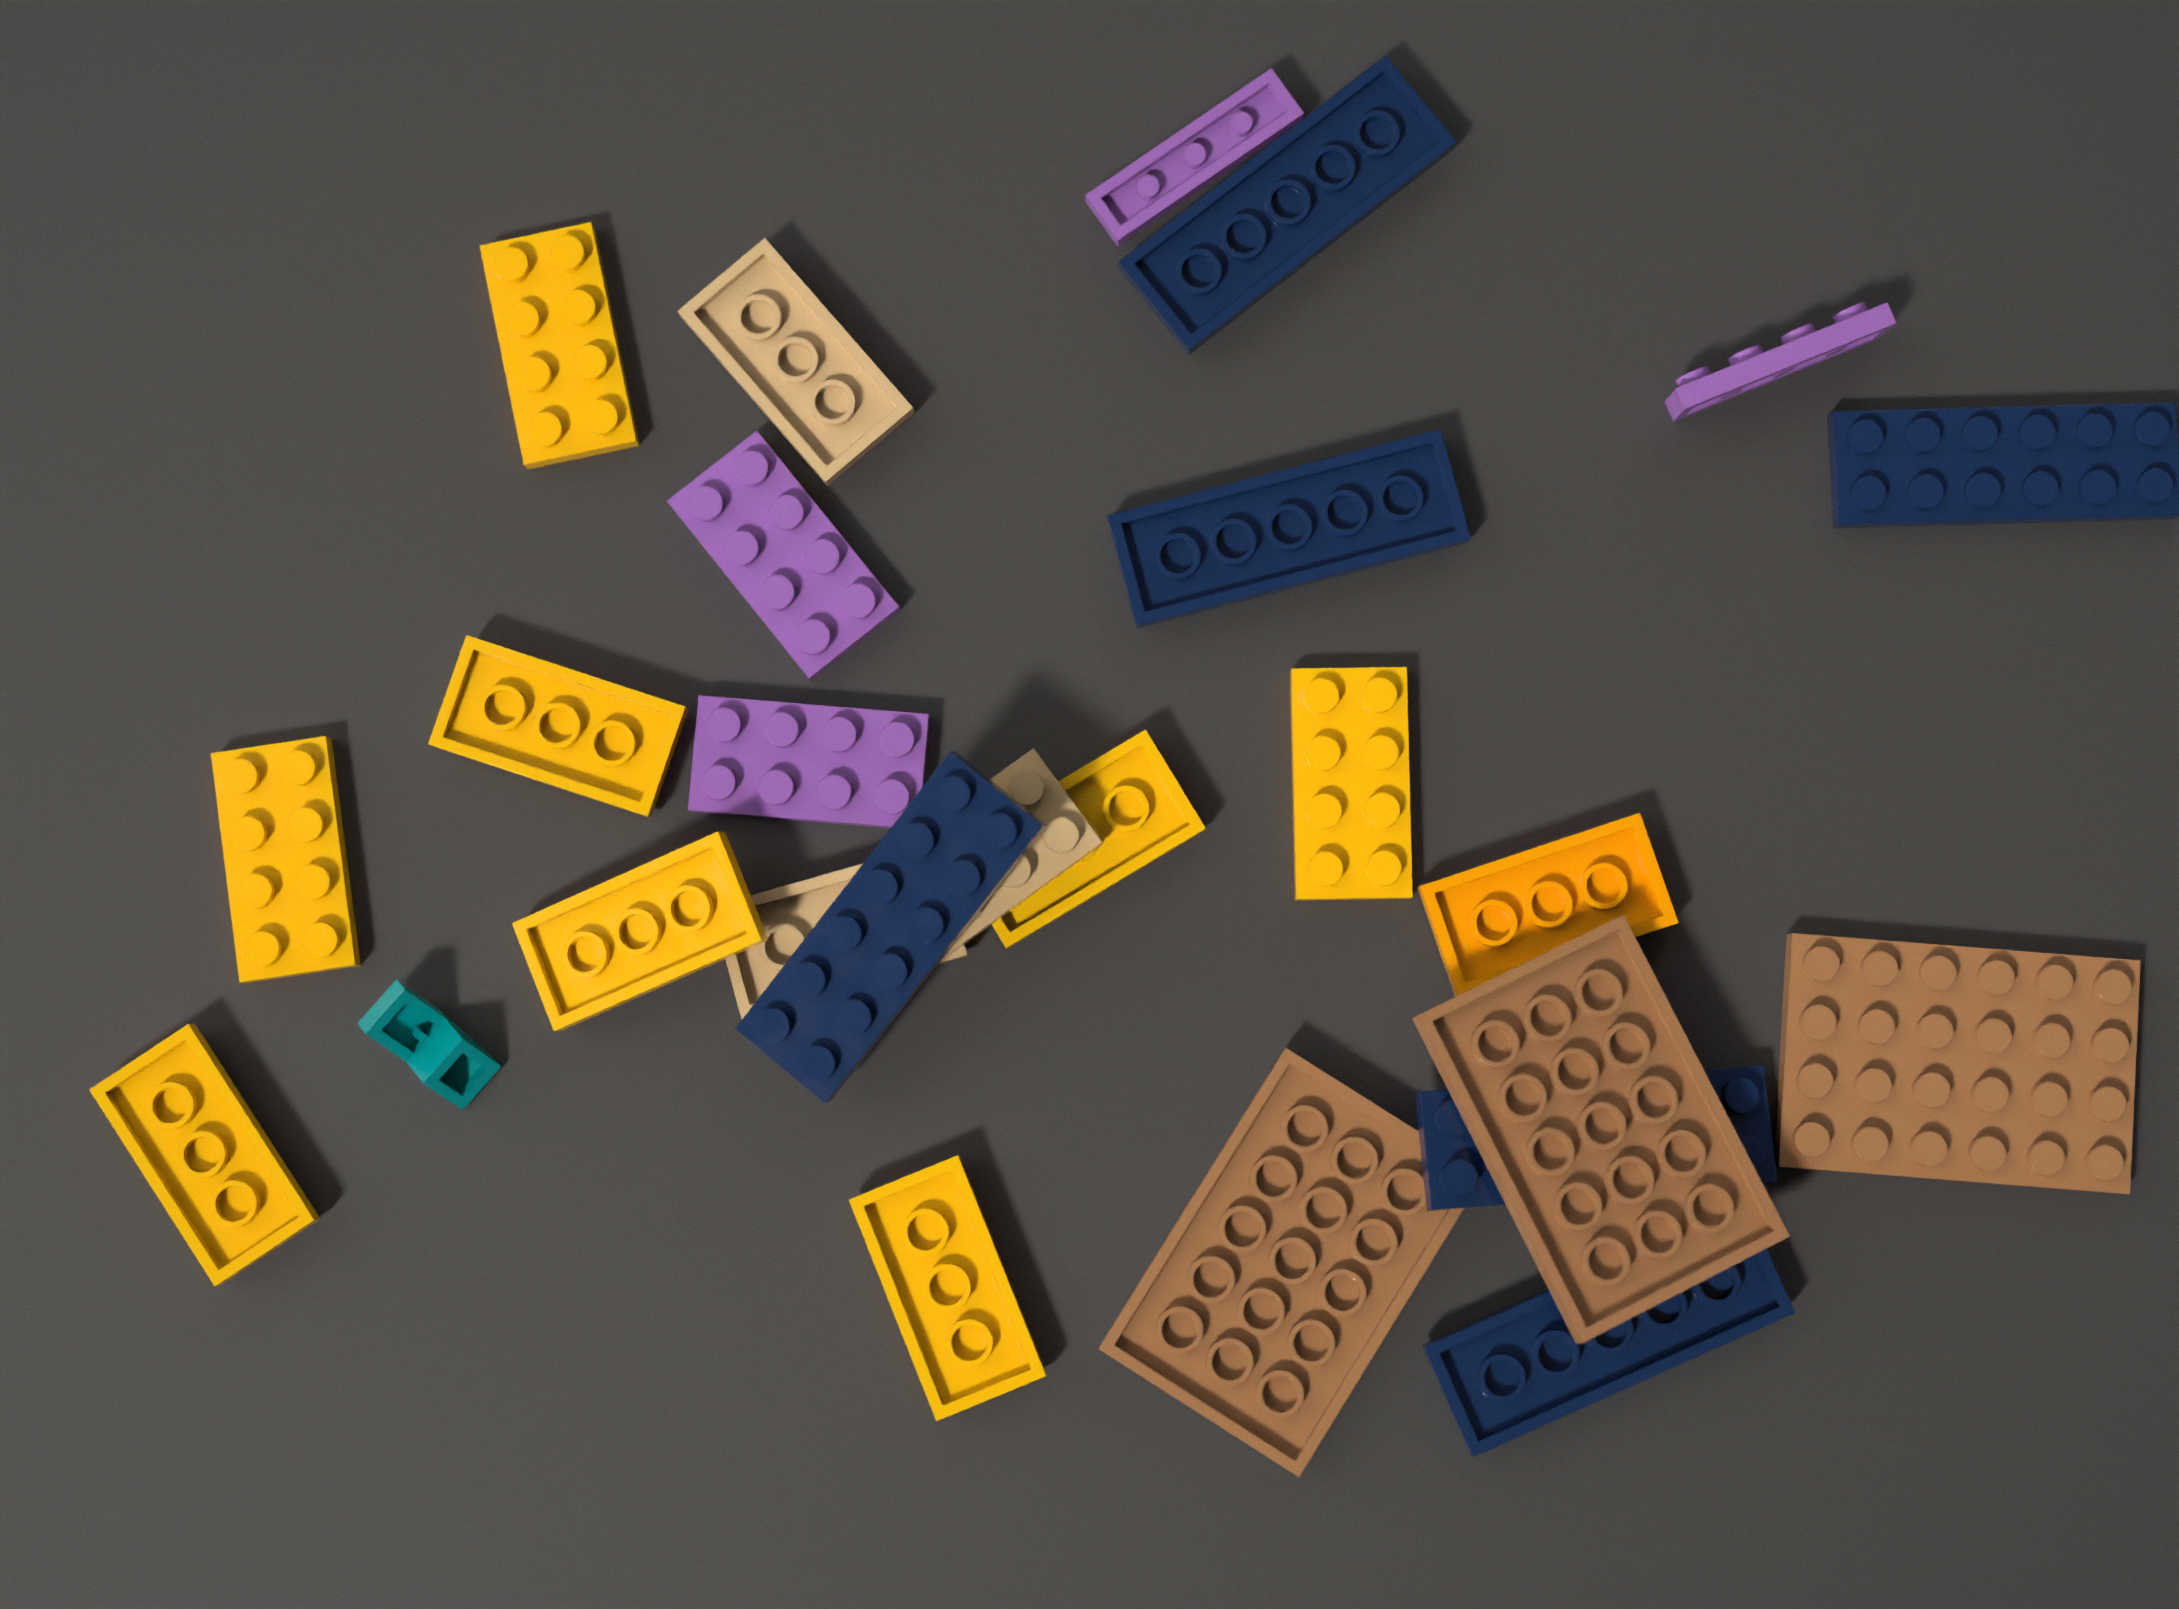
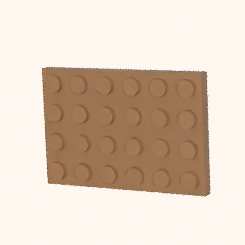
M1624 915L1412 1018L1576 1344H1582L1790 1237Z
M1798 933L1786 934L1774 1146L1776 1166L2130 1194L2141 960Z
M1284 1048L1099 1344L1098 1349L1300 1477L1464 1208L1427 1211L1419 1131L1291 1050Z

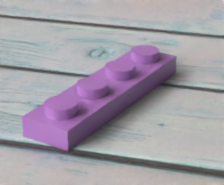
M1270 68L1085 195V202L1117 247H1119L1287 132L1303 119L1304 112L1273 69Z
M1865 302L1853 305L1834 315L1835 324L1816 331L1812 323L1804 325L1782 336L1780 339L1783 345L1763 352L1761 345H1756L1731 356L1728 359L1730 366L1711 374L1708 366H1704L1679 377L1676 380L1678 387L1664 401L1673 422L1881 338L1897 323L1888 302L1869 310Z

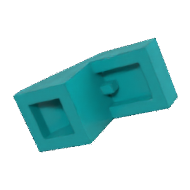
M397 979L357 1023L366 1035L406 1061L423 1084L461 1110L467 1107L502 1067L494 1057L442 1011Z

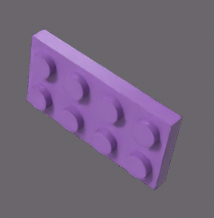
M757 430L667 500L671 508L810 681L818 677L901 611L897 603Z
M699 695L688 810L697 813L891 828L924 786L930 716L923 713Z

